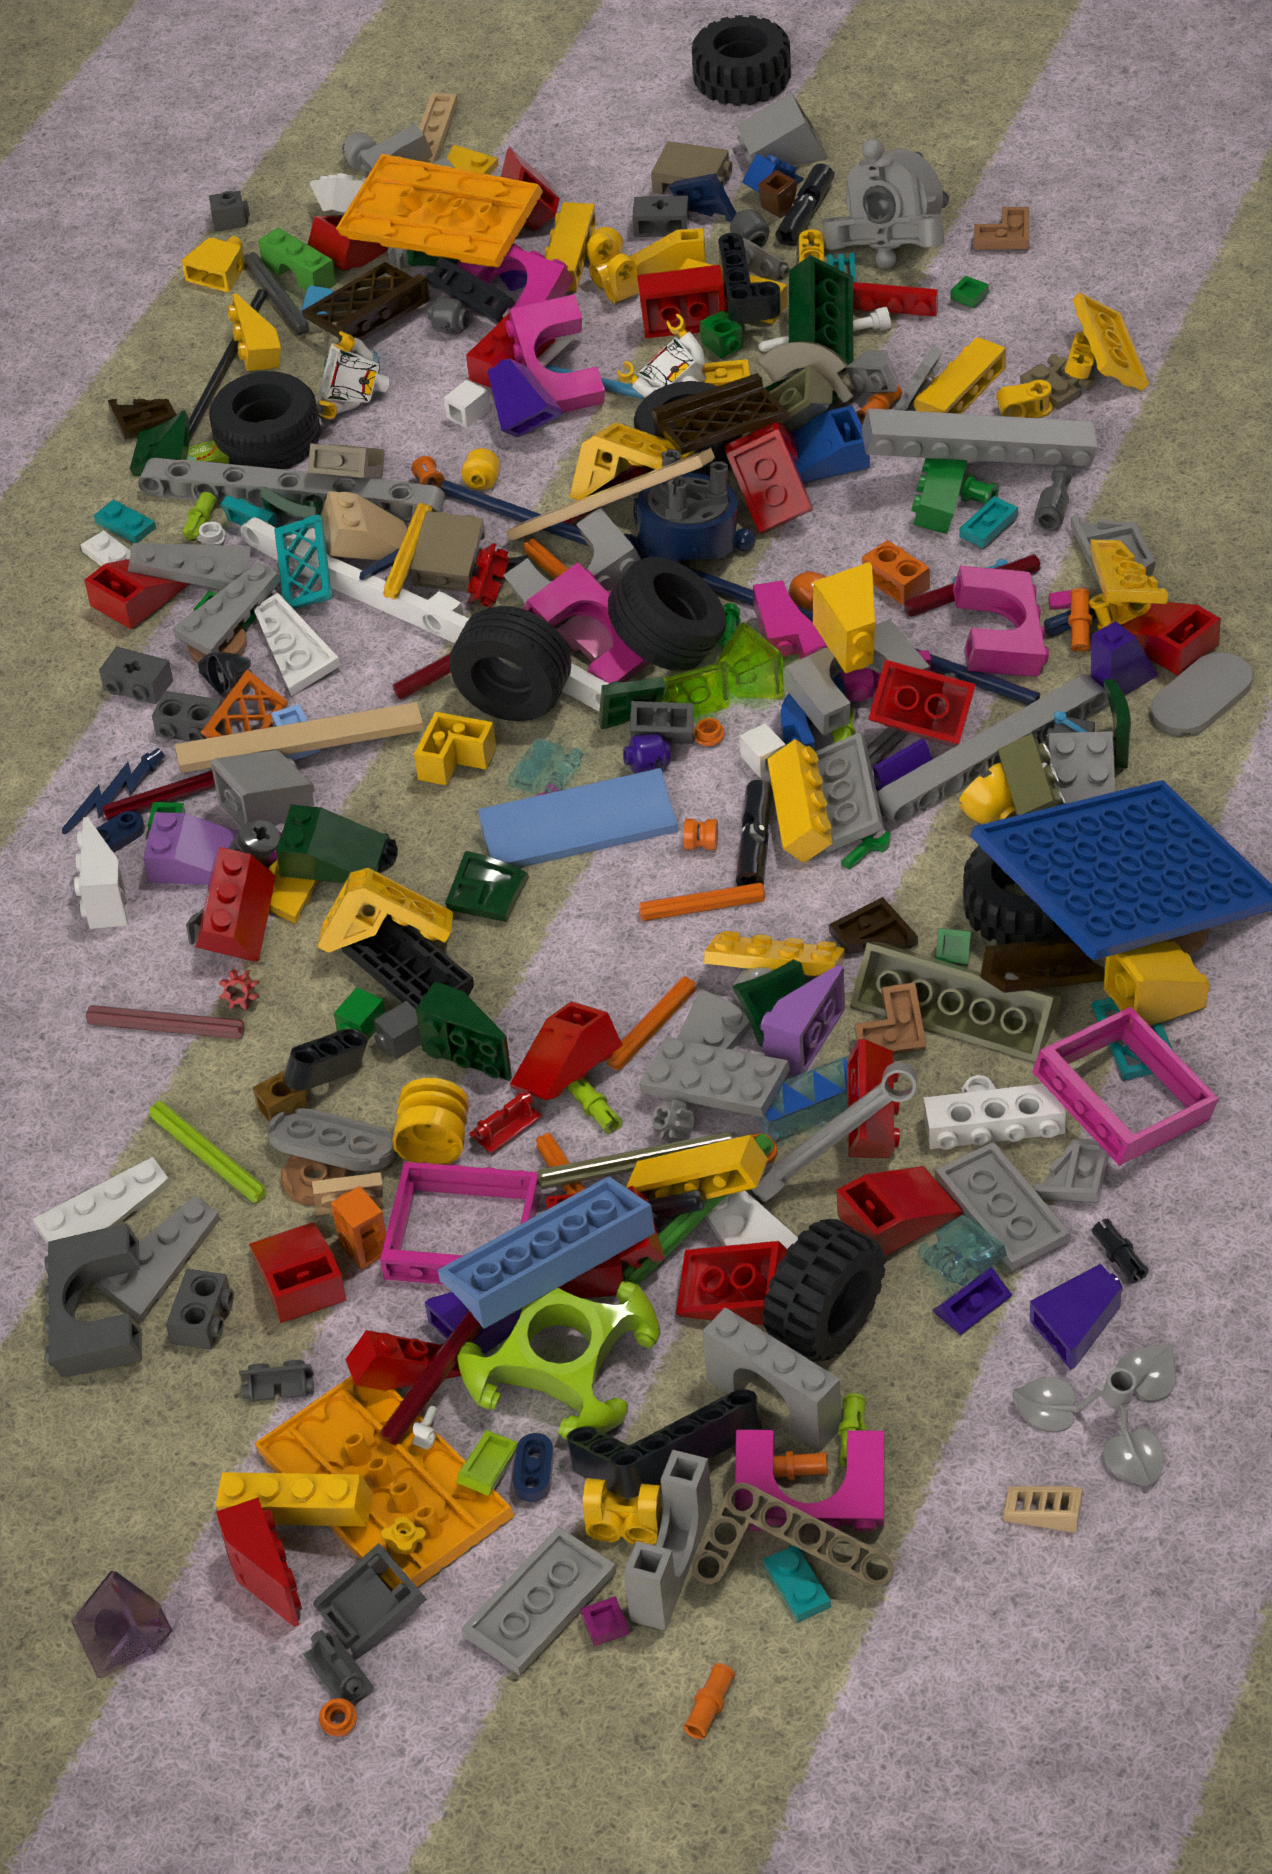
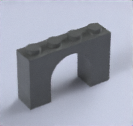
M127 1223L48 1241V1256L44 1258L49 1285L45 1286V1297L49 1305V1315L45 1317V1326L49 1334V1346H46L45 1349L48 1364L51 1367L53 1366L61 1377H68L142 1360V1329L129 1313L96 1321H80L75 1319L77 1302L90 1285L106 1277L140 1270L139 1240Z

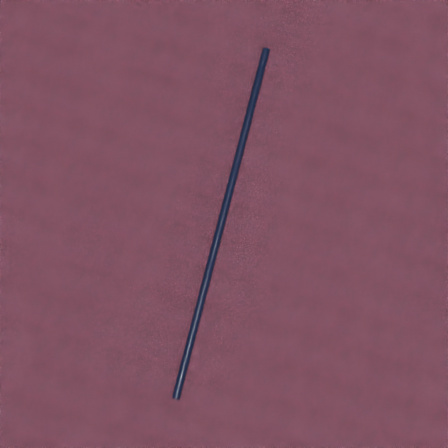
M445 480L441 485V490L449 497L519 522L542 515ZM560 522L542 529L590 547L576 526ZM637 552L640 559H645L640 552ZM687 567L702 578L714 592L753 606L752 589ZM797 606L801 613L813 622V611ZM930 654L932 671L943 675L953 672L959 680L976 684V687L1026 705H1030L1040 699L1039 692L983 672L967 671L966 666Z

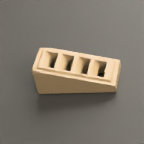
M1009 1486L1003 1521L1077 1533L1083 1488L1070 1486ZM1018 1498L1025 1499L1023 1510H1015ZM1032 1500L1039 1501L1038 1510H1031ZM1047 1503L1053 1504L1052 1510H1045ZM1061 1505L1068 1506L1067 1510H1060Z

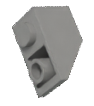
M867 350L845 367L857 392H894L897 390V374L887 350Z

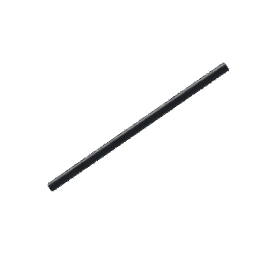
M263 289L257 290L250 303V306L257 312H259L264 303L267 292ZM233 337L189 418V442L238 352L239 341H234Z

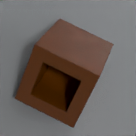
M776 170L758 184L761 208L779 218L784 217L795 200L797 191L796 180Z

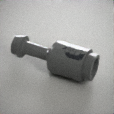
M1063 465L1057 466L1051 474L1053 486L1046 487L1041 492L1035 510L1036 523L1043 530L1052 531L1058 528L1063 523L1069 496L1064 487L1071 482L1072 476L1071 470Z

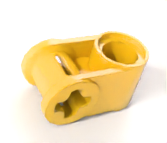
M1045 380L1005 386L996 394L1000 413L1005 417L1041 418L1048 416L1053 411L1052 403L1049 401L1052 387Z
M1103 593L1089 600V605L1095 610L1098 619L1096 625L1098 631L1115 621L1122 625L1140 615H1144L1151 607V603L1130 604V602H1127L1125 605H1115L1106 602Z

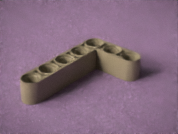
M737 1483L727 1491L691 1566L692 1573L699 1582L707 1585H715L721 1582L726 1576L751 1524L869 1585L875 1587L884 1586L891 1581L894 1575V1564L886 1554L747 1483ZM740 1490L750 1491L753 1495V1505L746 1511L737 1510L733 1504L734 1496ZM774 1507L783 1508L787 1513L786 1523L780 1528L770 1527L766 1520L767 1513ZM729 1523L735 1527L737 1535L732 1543L724 1545L718 1541L716 1533L721 1525ZM807 1524L816 1525L820 1529V1539L814 1545H805L800 1540V1531ZM842 1541L849 1542L854 1547V1556L846 1563L838 1562L833 1556L835 1545ZM707 1557H714L720 1566L719 1573L713 1578H704L700 1573V1563ZM873 1559H882L888 1565L887 1575L881 1580H873L867 1574V1565Z

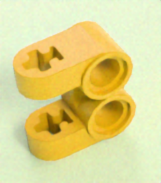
M600 232L594 235L588 245L589 272L593 283L599 289H604L607 298L613 304L639 294L636 263L627 254L621 253L617 255L616 243L607 233Z
M587 1478L583 1491V1514L586 1534L596 1541L616 1542L622 1536L628 1543L634 1545L636 1541L654 1545L658 1539L663 1514L661 1486L641 1484L639 1496L626 1501L625 1498L608 1491L606 1480Z

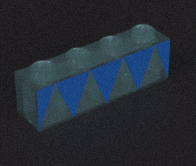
M849 1055L783 1081L765 1116H755L765 1134L769 1135L773 1141L779 1138H789L799 1130L809 1126L821 1125L827 1119L844 1112L847 1109V1058Z

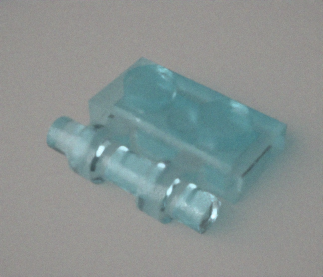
M536 738L508 776V785L533 794H537L541 787H545V794L558 790L561 791L566 786L570 773H575L580 766L583 752L578 748H573L570 753L565 754L564 746Z
M961 1215L935 1232L938 1240L936 1244L930 1246L928 1243H923L918 1249V1253L923 1257L925 1264L932 1269H939L946 1280L951 1283H958L960 1286H965L969 1283L970 1275L965 1272L969 1268H973L978 1273H981L1007 1256L1004 1244L964 1215ZM952 1253L955 1255V1257L950 1260L946 1258Z

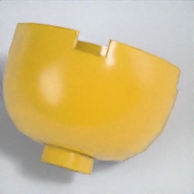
M1001 762L990 767L988 770L992 774L984 779L979 775L959 798L962 804H958V807L974 822L985 824L1014 817L1017 814Z

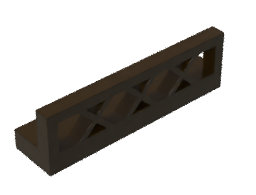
M1070 937L986 946L980 978L1003 993L1100 982L1104 981L1105 969L1094 963Z

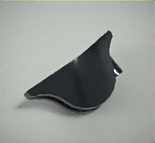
M227 652L209 653L198 662L199 673L222 697L229 694L243 673L251 667V660L249 658Z

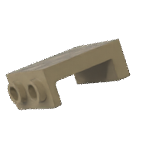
M668 141L651 172L652 192L663 194L667 185L672 184L674 181L716 173L724 188V180L726 177L729 178L731 176L733 167L732 162L729 161L728 150Z
M310 443L308 473L358 478H382L385 451L378 448Z
M426 511L411 565L413 585L467 592L468 585L472 579V571L480 540L485 538L483 518H477L472 515H453L442 511Z

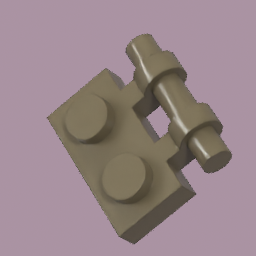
M1051 354L1047 360L1048 364L1052 367L1048 368L1040 363L1020 375L1021 384L1035 380L1049 382L1052 387L1049 401L1058 410L1080 397L1079 387L1082 386L1089 391L1095 384L1089 377L1078 379L1068 375L1064 370L1067 359L1065 357H1058L1055 354ZM1064 374L1067 377H1069V379L1065 380L1061 376Z

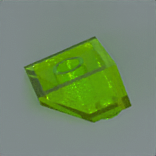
M745 622L739 624L717 659L718 675L716 678L719 686L740 698L781 699L785 697L782 653Z
M725 661L663 678L665 690L662 702L693 703L694 717L730 708L728 672Z

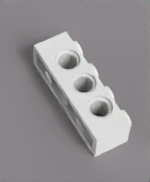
M1044 1084L923 1097L924 1121L930 1149L941 1148L948 1150L962 1145L974 1144L982 1146L989 1142L1006 1140L1017 1142L1023 1138L1040 1136L1051 1138L1058 1134H1065V1107Z

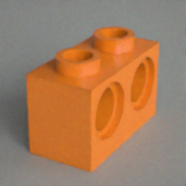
M886 540L862 556V564L870 562L872 565L873 585L903 606L905 600L921 595L930 589V568L924 562L917 560L903 548L896 546L889 540Z
M358 1186L332 1201L331 1207L339 1244L362 1270L381 1258L386 1229L381 1209L362 1187Z

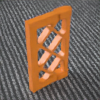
M247 669L200 733L206 738L225 736L215 730L220 721L224 723L226 735L232 734L230 721H242L245 732L251 731L249 721L254 720L262 721V726L259 729L270 728L273 725L271 713L266 715L263 701H268L275 707L272 712L285 709L288 702ZM248 684L254 689L255 695H243L242 690ZM234 701H238L241 715H228L227 711ZM244 701H257L260 715H247Z

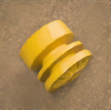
M421 1078L406 1084L402 1088L398 1099L397 1119L392 1137L394 1150L400 1157L409 1162H425L440 1165L451 1164L460 1157L464 1147L465 1125L469 1111L467 1094L456 1084L440 1078Z

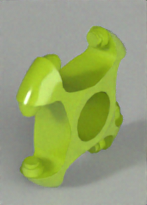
M622 1281L616 1295V1298L620 1299L619 1305L593 1302L556 1288L522 1308L520 1318L510 1336L494 1355L485 1357L481 1352L482 1349L474 1343L466 1342L465 1346H462L459 1355H457V1361L463 1382L475 1403L487 1410H496L502 1394L498 1392L499 1387L494 1385L496 1383H506L541 1391L558 1399L580 1413L579 1417L571 1414L569 1418H563L558 1430V1435H561L563 1439L567 1440V1434L573 1429L584 1426L594 1427L607 1433L625 1421L629 1405L620 1398L614 1397L612 1400H606L605 1403L595 1398L593 1389L599 1368L618 1339L627 1331H635L634 1337L641 1346L653 1348L661 1335L653 1305L639 1284L629 1281L627 1283ZM561 1325L571 1327L580 1332L589 1343V1347L582 1356L574 1361L558 1364L547 1362L537 1356L529 1343L538 1332L546 1327Z

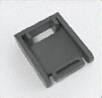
M378 1543L314 1600L313 1605L349 1648L351 1647L352 1653L359 1658L379 1643L424 1603L427 1598ZM388 1568H391L404 1583L398 1585L392 1592L379 1578Z

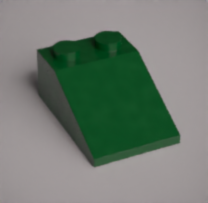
M290 805L276 850L280 877L345 883L351 872L365 868L378 872L387 837L385 834L322 807Z

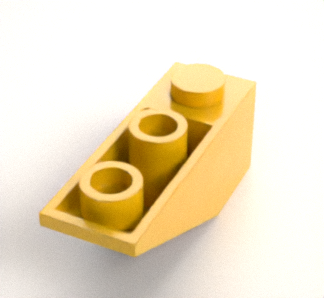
M704 228L675 230L629 256L637 265V274L679 270L687 258L706 263Z
M237 293L233 294L232 305H228L229 322H234L233 338L234 341H239L238 356L240 360H244L246 370H265L280 367L281 346L276 329Z

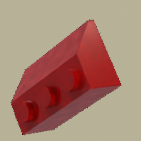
M720 264L637 275L645 339L676 336V334L670 332L667 326V320L674 328L680 325L681 322L676 317V314L683 318L687 333L691 332L694 334L700 333V321L722 310L726 313Z
M510 312L466 354L469 380L491 388L487 370L493 368L504 359L510 358L516 361L513 352V345L516 343L514 337L508 336L506 321L509 320ZM550 339L543 343L536 351V358L540 357L556 339Z
M219 847L212 865L196 948L249 961H259L276 876L251 854Z
M858 1039L847 1058V1108L882 1083L884 1070L890 1064L895 1063L893 1062L892 1050L866 1039ZM894 1073L887 1078V1083L892 1089H894V1083L898 1082L899 1073ZM891 1101L848 1134V1157L879 1159L891 1156L895 1148L899 1147L900 1142L899 1128H894V1115L899 1113V1102Z

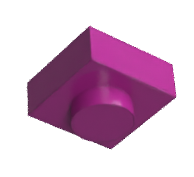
M616 1596L580 1608L581 1617L594 1647L629 1635V1626Z

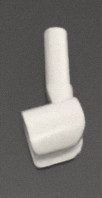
M429 1406L421 1423L416 1422L413 1426L415 1437L412 1443L426 1450L432 1447L436 1439L437 1432L430 1427L437 1412L435 1406Z

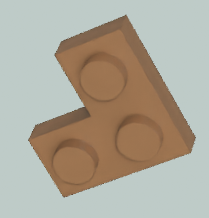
M1002 207V224H974V250L1029 249L1030 207Z
M915 982L882 987L886 1019L855 1024L856 1041L858 1039H866L892 1050L893 1054L926 1050Z

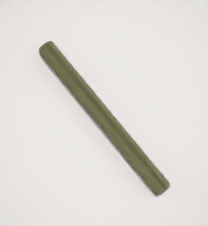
M723 1132L539 1169L537 1171L538 1184L542 1189L631 1172L634 1170L637 1161L733 1139L734 1137L730 1132Z

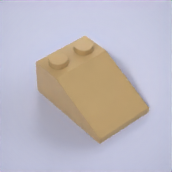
M328 491L321 515L330 556L381 560L401 547L407 532L403 520L358 494Z

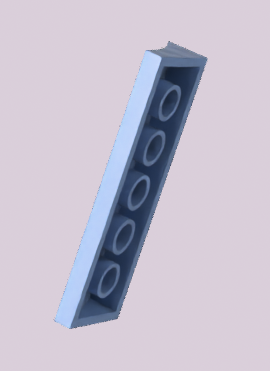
M661 768L478 809L480 828L489 857L506 862L517 868L678 832V823L673 812Z
M608 1176L438 1269L439 1280L463 1302L483 1329L653 1235L655 1229L651 1205Z

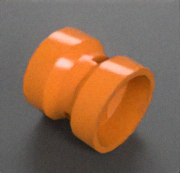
M685 818L684 849L695 850L697 847H704L706 850H717L718 819H707L705 822H698L695 818Z

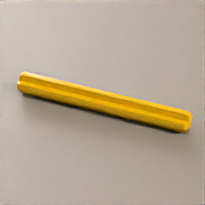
M419 503L416 507L385 583L383 591L385 598L390 597L392 600H395L399 597L413 561L425 512H432L431 505Z

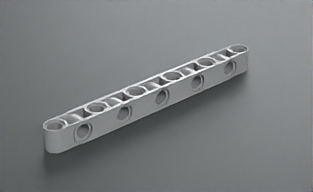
M161 458L149 459L138 480L139 489L149 496L198 501L202 492H209L217 498V503H222L228 495L236 499H245L251 505L264 508L266 507L260 496L261 487H267L284 497L305 504L306 500L323 502L322 508L324 507L328 491L349 492L358 494L404 522H411L419 503L431 505L432 512H439L442 510L446 498L445 493L437 486L413 484L404 481Z

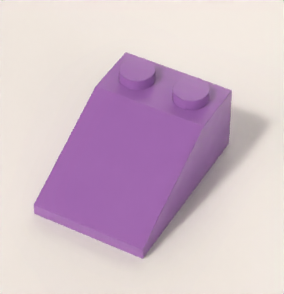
M155 812L143 857L149 883L208 885L212 865L219 847L228 848L238 832L187 813Z
M839 965L833 967L778 1000L772 1011L765 1013L761 1022V1030L764 1031L762 1051L765 1053V1056L788 1060L790 1068L788 1074L803 1078L845 1011L844 967Z

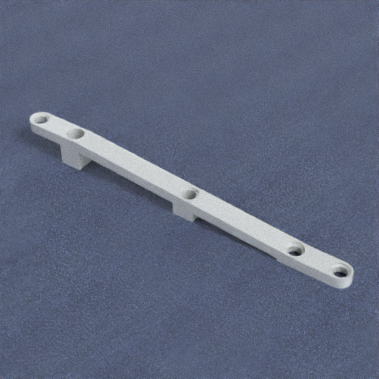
M256 517L251 518L241 526L242 537L248 545L278 561L275 527ZM308 529L304 537L314 542L316 539L315 529ZM297 535L286 536L287 550ZM302 539L293 555L302 560L311 544ZM325 539L331 588L448 641L456 642L463 627L469 620V618L463 616L461 602L441 591L427 600L405 589H401L399 597L395 600H392L390 597L385 598L383 595L385 580L374 575L365 580H360L359 576L362 570L331 557ZM317 549L308 562L315 569L319 566ZM290 557L289 567L296 570L300 562ZM307 566L301 572L302 575L310 579L315 571ZM321 576L317 580L319 583H321ZM499 658L503 663L507 664L508 666L518 670H522L519 666L512 663L511 661ZM571 663V673L562 692L599 711L601 687L609 683Z

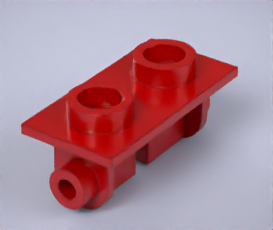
M496 543L482 549L478 554L476 565L479 568L476 577L473 576L468 585L467 592L470 593L468 603H473L479 599L481 600V606L491 608L492 603H496L502 583L492 580V576L502 579L509 562V557H507L508 551L504 549H497L495 551Z
M526 1091L523 1094L518 1092L514 1099L504 1105L502 1110H497L485 1120L478 1121L477 1127L469 1133V1136L492 1154L540 1119L542 1115L531 1106L534 1099L529 1092Z

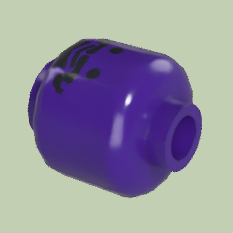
M658 734L635 735L630 739L629 745L623 749L624 764L629 765L634 774L661 768L663 772L665 766L670 764L671 752L669 743L664 741Z

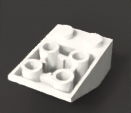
M337 173V175L320 176V180L310 181V186L323 211L344 215L366 178L353 181L352 175Z
M83 817L82 831L77 832L78 847L81 853L76 854L77 872L80 873V877L74 878L76 896L82 897L80 899L82 918L87 917L90 929L128 926L129 901L119 860L90 819Z

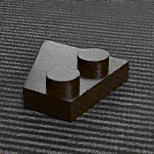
M117 399L108 400L109 409L125 440L137 437L140 431L159 426L177 415L169 399H133V405H118Z
M883 897L829 924L830 935L842 948H845L846 953L864 952L867 942H881L898 948L918 945V935Z

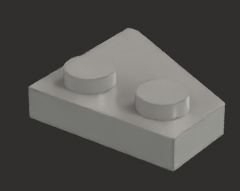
M935 345L932 347L905 388L904 395L893 410L907 411L917 395L931 384V381L928 379L929 377L933 379L941 368L942 364L938 361L944 351Z

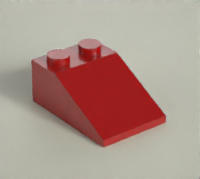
M344 215L314 216L307 245L332 259L335 263L334 266L338 269L350 270L353 267H363L388 251V247H384L380 243L348 239L347 236L340 235L336 227Z
M885 659L868 720L928 741L956 747L960 744L976 684Z
M780 1241L685 1250L676 1314L679 1317L713 1320L724 1308H727L753 1325H763L762 1311L765 1309L763 1303L765 1295L769 1291L768 1285L771 1278H774L776 1274V1267L780 1260H783L786 1256L787 1248Z

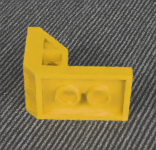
M615 422L582 443L569 497L576 500L587 497L632 465L648 466L655 470L662 467V452H667L669 449L676 450V448L666 439ZM695 451L681 455L680 460L694 455Z
M370 868L361 869L349 874L321 925L317 947L329 953L376 935L387 913L391 915L392 920L402 926L411 925L419 929L421 935L431 941H437L438 939L445 943L451 933L453 911Z

